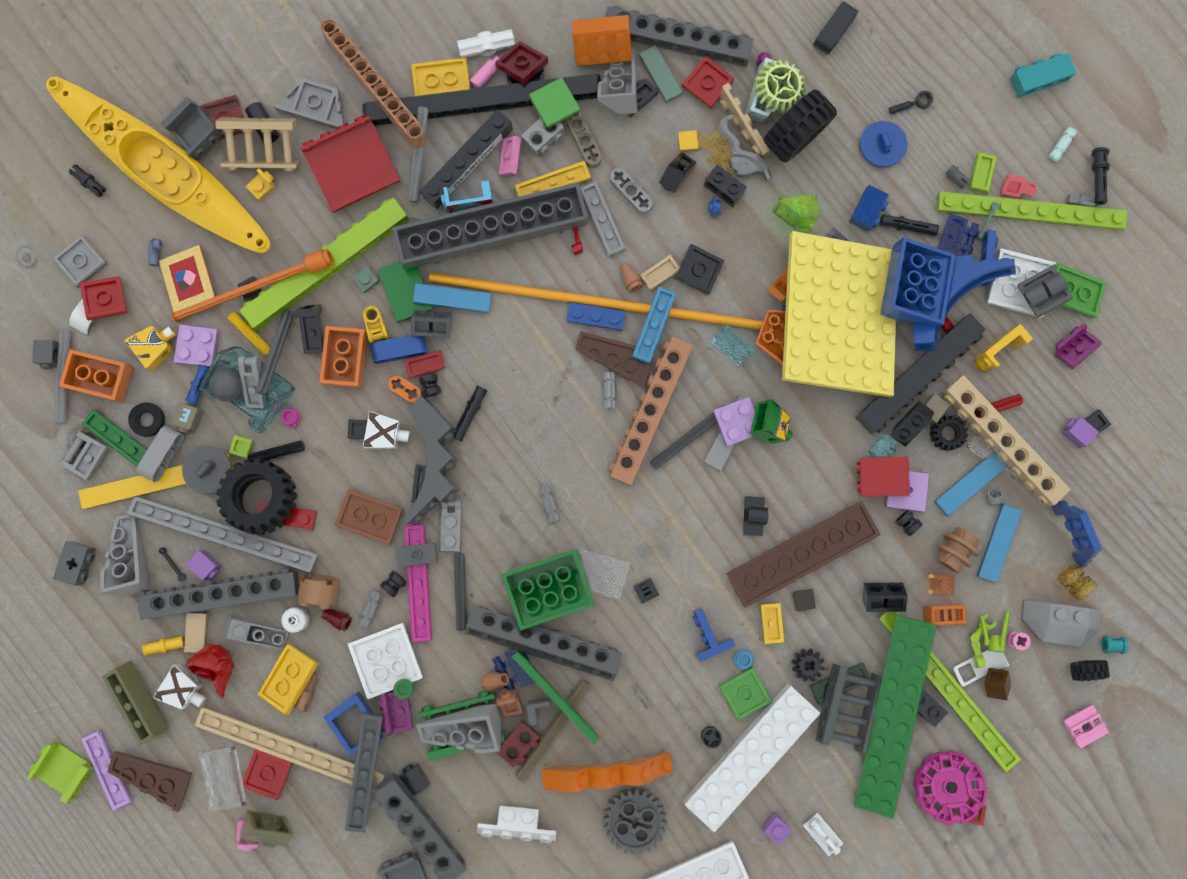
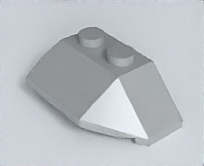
M1023 600L1021 619L1042 642L1082 647L1100 630L1101 610Z

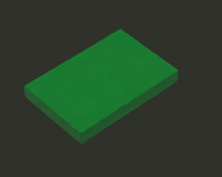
M401 261L378 269L397 323L410 319L414 310H433L430 305L413 303L415 283L423 284L418 267L403 269Z

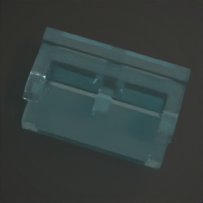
M727 324L722 327L711 341L739 366L754 350L749 343Z

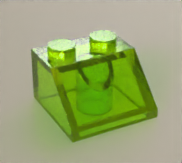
M817 194L778 198L773 207V213L793 229L799 228L800 231L809 230L819 218Z

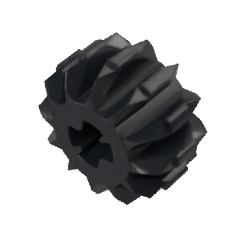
M809 648L808 652L805 649H801L802 655L794 654L798 660H791V663L797 664V666L792 667L793 672L798 671L796 673L797 678L802 677L803 681L807 682L808 678L811 681H815L814 675L822 676L818 670H825V667L819 665L824 662L823 658H819V652L813 654V649ZM806 661L812 662L810 663L812 665L810 669L804 665Z

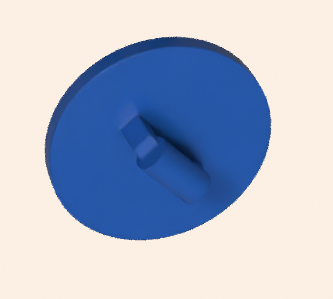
M878 121L869 125L863 132L860 139V150L863 157L870 164L877 167H890L897 164L905 155L907 138L898 125L889 121Z

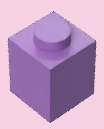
M1082 417L1071 418L1064 425L1065 429L1062 432L1078 448L1087 447L1099 433Z
M199 550L186 564L202 581L214 579L219 574L218 569L222 566L205 550Z
M774 812L761 826L764 833L779 846L792 831L790 826Z

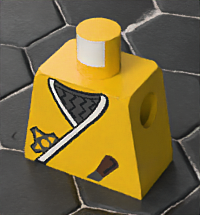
M150 326L124 341L143 366L150 371H154L174 350L168 341L176 336V333L170 326L163 331Z

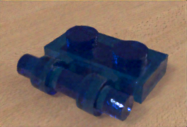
M950 214L947 218L938 249L956 255L958 250L962 252V255L972 254L974 240L977 239L979 234V224L972 223L971 228L966 227L968 219ZM963 235L967 236L965 244L961 243Z
M514 649L504 653L507 659L504 662L501 661L499 656L492 659L496 673H506L508 675L505 668L511 666L515 676L509 677L508 684L503 686L510 690L515 689L513 684L519 682L521 688L535 682L512 658L513 654L517 651ZM521 652L530 661L528 655Z

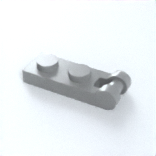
M247 356L238 357L239 373L247 408H265L267 406L266 396L256 393V387L261 376V358L259 356H252V358Z
M456 497L451 502H441L440 551H460L462 498ZM448 507H455V513L448 512Z

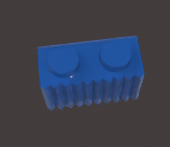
M868 185L849 222L868 232L873 227L876 228L881 220L878 217L880 212H884L889 204V201H887L889 194Z

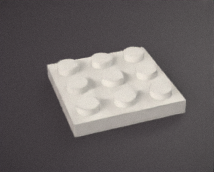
M1002 248L999 249L996 260L1001 258L1015 259L1016 275L996 278L990 284L986 304L1035 316L1019 291L1017 284L1056 264V262Z
M404 622L348 644L367 699L393 690L395 683L400 679L406 678L414 682L423 678Z

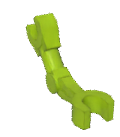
M985 614V615H984V620H985L989 615ZM981 620L978 623L977 630L969 637L974 652L975 668L986 666L979 642L983 635ZM993 621L991 625L986 624L987 632L996 626V621Z

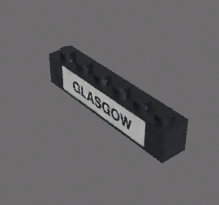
M497 109L420 190L423 198L434 208L438 209L442 205L441 194H444L443 188L447 187L451 195L503 141V138L513 130L512 121Z

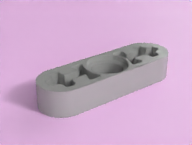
M613 169L610 174L612 185L637 212L641 214L649 213L652 209V199L624 169ZM615 174L618 176L622 174V181L626 183L623 188H621L623 183L619 179L615 180ZM632 186L637 192L635 195L630 196L626 193V189ZM639 194H641L640 200H641L643 203L646 202V201L648 202V203H647V208H645V207H642V208H641V207H640V204H641V203H640V201L637 199L638 196H639Z

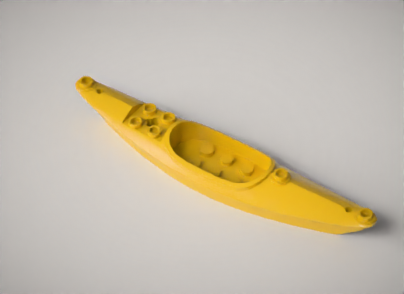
M50 77L47 80V90L64 112L120 170L149 194L190 221L243 248L257 253H265L269 250L270 240L252 216L211 173L194 158L188 156L179 146L147 124L91 92L59 77Z

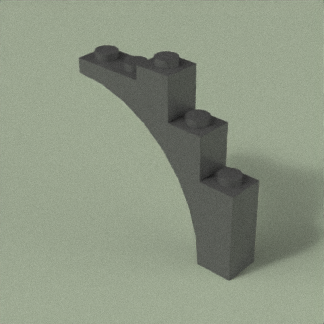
M420 396L408 408V411L414 417L422 432L427 461L425 479L421 491L411 509L403 517L408 524L412 525L421 523L425 518L424 515L429 510L431 511L438 506V501L443 503L453 501L457 497L456 493L460 490L445 474L453 470L456 466L455 463L458 461L455 455L444 445L445 442H449L454 437V433L457 430L423 396Z

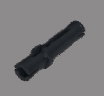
M882 214L880 226L896 228L897 231L907 230L937 236L939 231V224L906 219L901 215L896 217Z
M478 385L476 386L470 400L466 402V409L455 428L457 431L454 433L453 438L461 442L463 441L477 410L481 408L480 404L487 393L486 389Z

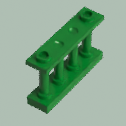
M483 691L478 693V697L435 708H433V705L421 708L422 711L417 714V717L425 716L426 720L433 719V714L444 711L445 715L453 713L452 709L463 707L466 710L471 708V704L482 702L483 705H490V699H494L496 694L495 692ZM501 731V742L506 740L505 731ZM432 744L430 746L431 749L427 751L426 755L427 760L430 761L472 749L464 748V750H460L456 746Z

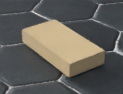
M670 254L642 273L640 277L651 292L677 274L679 265Z
M187 613L184 652L196 653L206 646L208 613Z

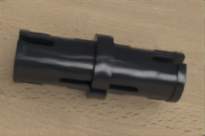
M77 164L72 166L76 171L69 169V174L79 180L84 188H88L97 197L104 195L100 191L105 193L106 188L98 183L92 174H87Z

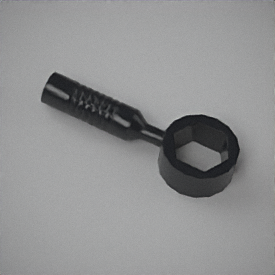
M921 91L916 96L915 101H907L889 107V113L894 114L907 110L913 105L920 109H927L933 102V95L929 91ZM925 95L929 99V103L923 104L920 102V96Z

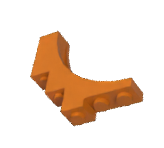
M664 752L649 757L614 763L580 766L555 765L542 769L541 773L543 790L579 792L588 788L610 789L619 785L641 786L653 782L652 779L673 773L671 753Z

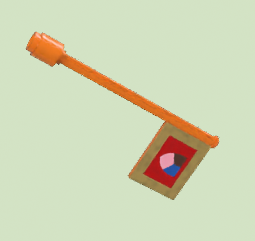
M201 245L159 260V264L173 309L171 317L173 321L179 322L183 318L306 270L312 274L329 268L331 264H334V260L328 249H321L305 255L303 263L218 296L215 295Z

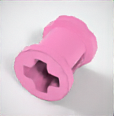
M1016 631L1010 632L1006 640L1009 647L1018 650H1026L1031 643L1030 637L1027 634Z

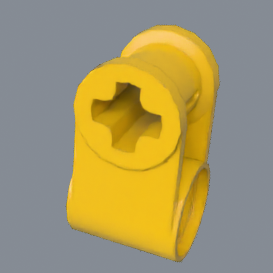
M375 306L366 307L363 311V318L370 344L382 339H390L382 312ZM372 311H376V319L369 320V314Z

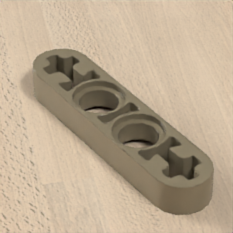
M581 112L576 113L572 118L565 119L587 166L592 168L599 166L602 156ZM575 121L582 123V127L578 130L572 127V123ZM583 137L590 139L588 146L580 144V140ZM590 149H591V152H592L593 156H597L595 162H593V160H589V159H590V153H589V150H590Z

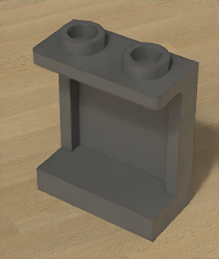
M188 97L161 123L185 147L188 156L196 160L205 156L206 151L212 145H215L223 135L220 129H216V125L202 108Z
M410 851L400 855V859L392 861V859L387 860L381 864L377 871L378 875H381L383 879H427L417 852L412 854Z

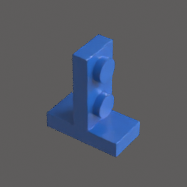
M699 608L694 611L695 616L692 618L696 627H701L703 634L700 636L704 645H709L708 648L695 653L700 662L736 646L731 637L717 643L703 609Z

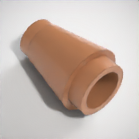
M629 263L620 267L626 290L633 293L643 287V280Z
M488 672L481 679L483 689L489 692H493L509 682V677L506 673Z

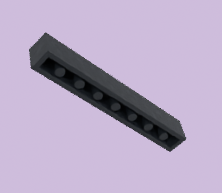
M971 313L963 317L937 341L936 350L926 351L894 381V396L876 397L855 418L870 434L874 432L880 433L887 426L885 423L889 419L894 420L900 414L899 410L903 406L906 408L914 401L913 397L917 393L921 395L928 389L927 384L930 381L935 382L942 376L940 372L944 368L948 370L956 363L954 359L958 355L962 357L970 350L968 346L972 342L976 344L983 338L981 334L986 329Z

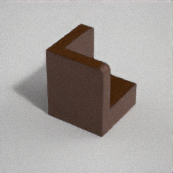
M988 668L984 683L987 697L1007 701L1011 687L1009 671Z

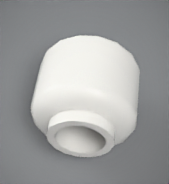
M293 607L283 613L281 622L286 631L297 633L306 629L310 619L305 609Z

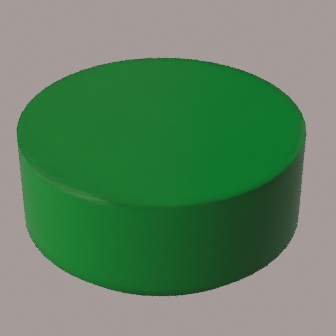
M406 678L398 680L393 688L394 694L400 699L409 698L414 692L413 683Z

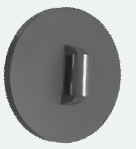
M200 446L192 450L185 458L182 474L186 484L192 490L198 493L211 494L217 492V489H221L222 485L219 482L221 478H226L225 472L228 469L232 470L229 457L221 449L214 446Z

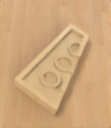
M728 82L722 86L719 103L724 111L727 110L729 114L733 115L731 122L734 126L738 125L742 138L751 144L752 152L764 159L768 156L769 148L758 130L751 128L753 126L748 114L742 113L741 102L738 97L733 98L730 89L732 87Z

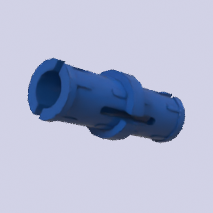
M199 365L195 378L190 383L191 388L185 401L195 405L198 404L197 402L202 390L206 388L205 382L211 369Z

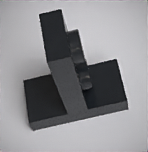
M321 304L301 306L294 310L295 318H299L304 354L323 352L324 344L319 313L322 312Z

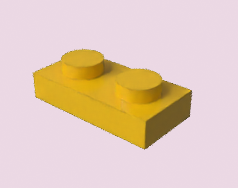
M760 604L764 644L783 643L781 604Z

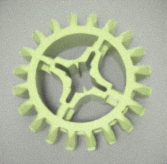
M780 59L776 63L771 61L769 65H764L762 70L758 72L759 77L755 79L757 85L754 89L759 91L756 97L762 98L760 104L766 103L765 109L771 106L772 112L778 109L779 113H782L784 110L788 111L802 99V96L805 94L803 88L806 86V83L801 82L804 76H799L801 69L795 70V64L789 66L788 61L782 63ZM772 74H781L783 76L779 77L777 75L774 76ZM783 81V83L781 84L782 88L778 91V85ZM777 96H782L784 98L787 97L789 99H779L777 98Z

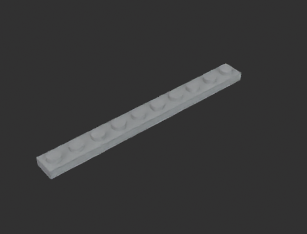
M136 496L127 512V515L309 574L312 573L318 558L317 554L255 534H248L236 528Z

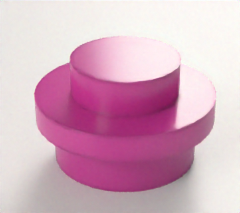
M287 408L281 414V421L287 427H294L300 422V413L294 408Z

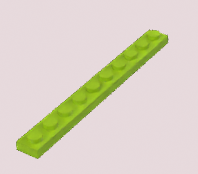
M941 191L938 193L937 212L988 217L991 211V204L996 202L999 204V208L995 210L993 218L1122 231L1127 227L1128 210Z
M884 612L878 617L891 635L896 615H901L900 612ZM931 651L926 672L927 679L1002 770L1008 772L1021 759Z

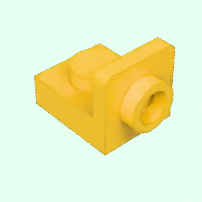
M258 168L256 171L259 174L245 187L261 201L276 186L272 182L274 178L267 171L263 173Z

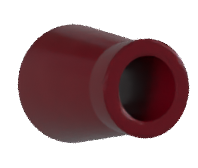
M324 609L321 615L322 619L326 620L338 631H346L352 621V617L348 613L332 609Z

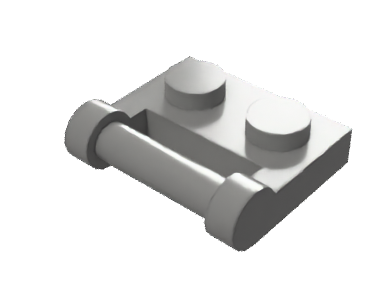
M79 430L71 448L64 459L61 458L58 464L81 478L90 480L109 447ZM83 442H87L74 464H72L71 462Z

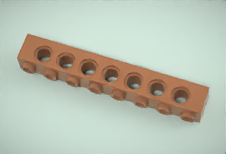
M673 336L670 341L666 340L662 349L665 351L663 358H658L655 368L658 370L655 376L651 374L647 383L650 388L647 393L643 392L639 401L642 403L640 410L636 409L633 414L632 420H634L632 428L628 426L624 437L627 438L624 445L620 444L616 452L619 455L617 462L612 461L608 470L611 473V478L628 486L632 485L693 345ZM668 356H677L678 362L670 363ZM668 372L670 379L667 381L662 380L660 373ZM654 389H660L663 393V396L661 398H655L652 394V391ZM647 406H652L655 409V414L649 416L645 413L644 409ZM638 424H645L647 431L645 433L638 432ZM637 441L640 448L633 451L629 448V443ZM629 458L632 461V466L624 468L621 465L622 459Z

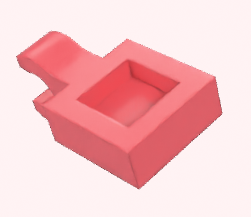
M1007 174L1000 191L1001 194L1020 198L1021 193L1035 196L1038 189L1035 188L1036 184L1027 182L1024 177Z

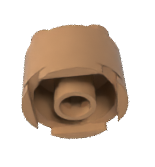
M308 574L300 575L298 605L310 606L315 604L321 609H329L330 606H334L338 600L340 579L335 580L333 576L314 574L312 578H308Z

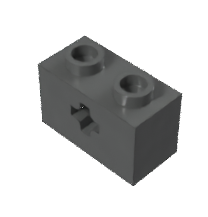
M65 541L53 579L75 586L83 585L89 576V566L95 558V548L74 541Z

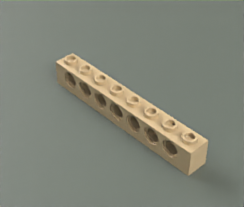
M964 375L956 378L941 392L944 400L957 410L958 416L970 424L971 430L984 439L985 445L997 453L998 459L1010 467L1012 474L1024 482L1025 488L1032 491L1042 505L1046 507L1056 505L1071 490ZM962 395H964L967 399L966 404L963 403L961 400ZM975 409L980 412L979 418L974 414ZM988 424L993 426V432L988 430ZM1002 438H1004V439L1006 440V443H1007L1006 446H1003V445H1002V443H1001V439H1002ZM1015 452L1020 456L1019 461L1015 459ZM1029 466L1033 469L1032 475L1028 472ZM1042 481L1046 483L1045 490L1042 488Z

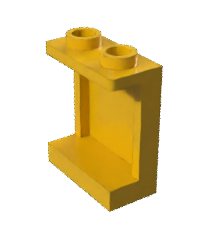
M1019 324L1006 331L973 358L975 365L980 371L987 373L1000 366L994 355L1007 344L1015 350L1029 343L1033 338Z

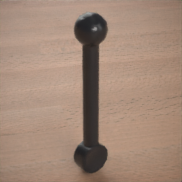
M161 547L159 549V553L161 555H164L169 564L175 570V572L178 575V580H186V575L184 573H181L177 566L174 564L172 559L166 553V548Z

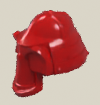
M208 644L191 658L187 659L185 665L193 674L203 679L214 681L213 685L218 696L222 699L225 697L224 693L226 692L227 683L232 674L231 671L235 667L230 652L226 648L222 647L221 644Z

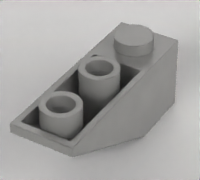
M229 615L222 632L226 639L284 650L289 634L284 629Z

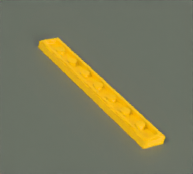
M227 454V456H228L229 459H230L231 466H232V470H233L234 468H233V464H232L231 455H230V454ZM183 465L166 469L157 482L139 475L78 490L82 509H89L135 496L138 497L186 485L182 474Z

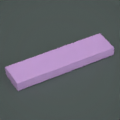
M102 729L82 738V743L112 810L114 811L132 802L133 799L126 783L107 772L113 754Z

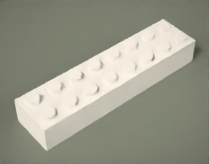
M786 684L772 702L767 705L683 799L685 806L715 832L819 716L820 712L792 686Z

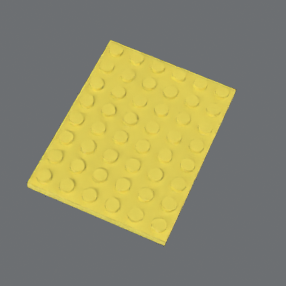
M796 231L790 233L782 370L783 381L885 397L894 396L896 320L880 315L892 249Z

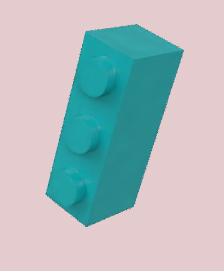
M1069 52L1063 55L1057 53L1048 60L1040 59L1031 66L1026 67V65L1018 67L1010 77L1017 98L1069 81L1077 72Z

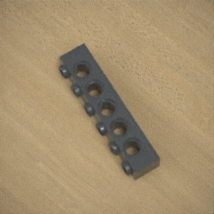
M395 772L375 786V801L385 807L387 816L397 822L398 828L404 836L407 835L410 838L412 847L422 853L424 862L435 869L434 873L438 879H455L466 871L465 859ZM398 797L400 800L397 802H393L390 800V798ZM410 812L412 815L405 817L402 813ZM416 827H421L424 830L421 832H417L414 829ZM429 842L435 843V845L432 847L427 846L426 844ZM441 857L447 858L446 861H440L438 859Z

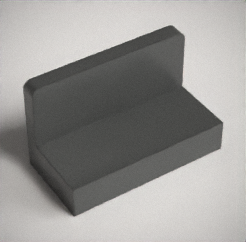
M550 697L527 702L529 726L538 724L539 715L537 708L550 706L552 702Z

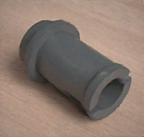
M953 165L945 173L948 175L947 178H951L961 189L967 185L966 183L970 182V179L959 170L958 166Z

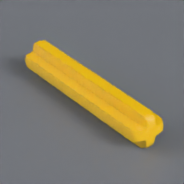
M236 312L229 314L228 320L267 357L270 346Z

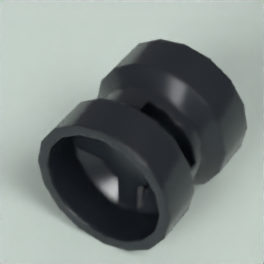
M429 374L419 378V383L423 386V397H432L442 393L441 387L437 383V374Z
M909 509L895 521L899 527L904 529L907 536L913 535L923 525L919 519L913 517V513Z
M392 570L389 578L384 580L380 587L390 596L395 597L398 594V590L404 587L407 581Z
M706 726L702 729L701 739L706 747L716 748L721 744L722 736L716 727Z

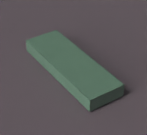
M656 45L639 53L640 59L666 103L682 95L681 88Z

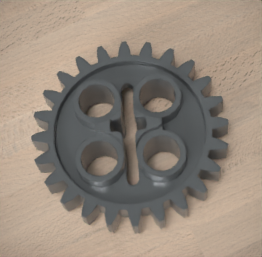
M636 787L635 792L632 793L630 788H628V794H624L621 790L620 798L614 795L615 802H608L611 809H605V813L609 815L603 817V821L608 822L604 825V829L609 830L606 833V837L613 836L610 841L611 844L617 842L618 850L623 846L624 853L631 849L632 855H634L635 850L638 849L640 854H642L643 848L650 852L649 845L652 844L654 847H657L655 840L662 841L660 833H666V830L662 828V826L667 825V821L662 820L667 817L666 813L661 812L664 806H657L660 800L659 798L652 800L653 793L646 796V789L639 793L638 787ZM626 804L634 806L632 812H626L623 808ZM644 811H651L653 813L652 817L649 819L643 818L642 814ZM622 814L627 818H620L618 815ZM635 817H638L639 822H636L635 825H633L632 820H634ZM620 823H625L628 828L622 832L617 829V826ZM644 824H650L652 827H646ZM638 830H645L647 832L643 838L637 837L636 833Z

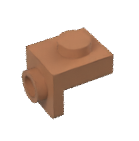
M506 689L498 693L496 703L497 706H501L504 717L523 713L524 708L517 689Z

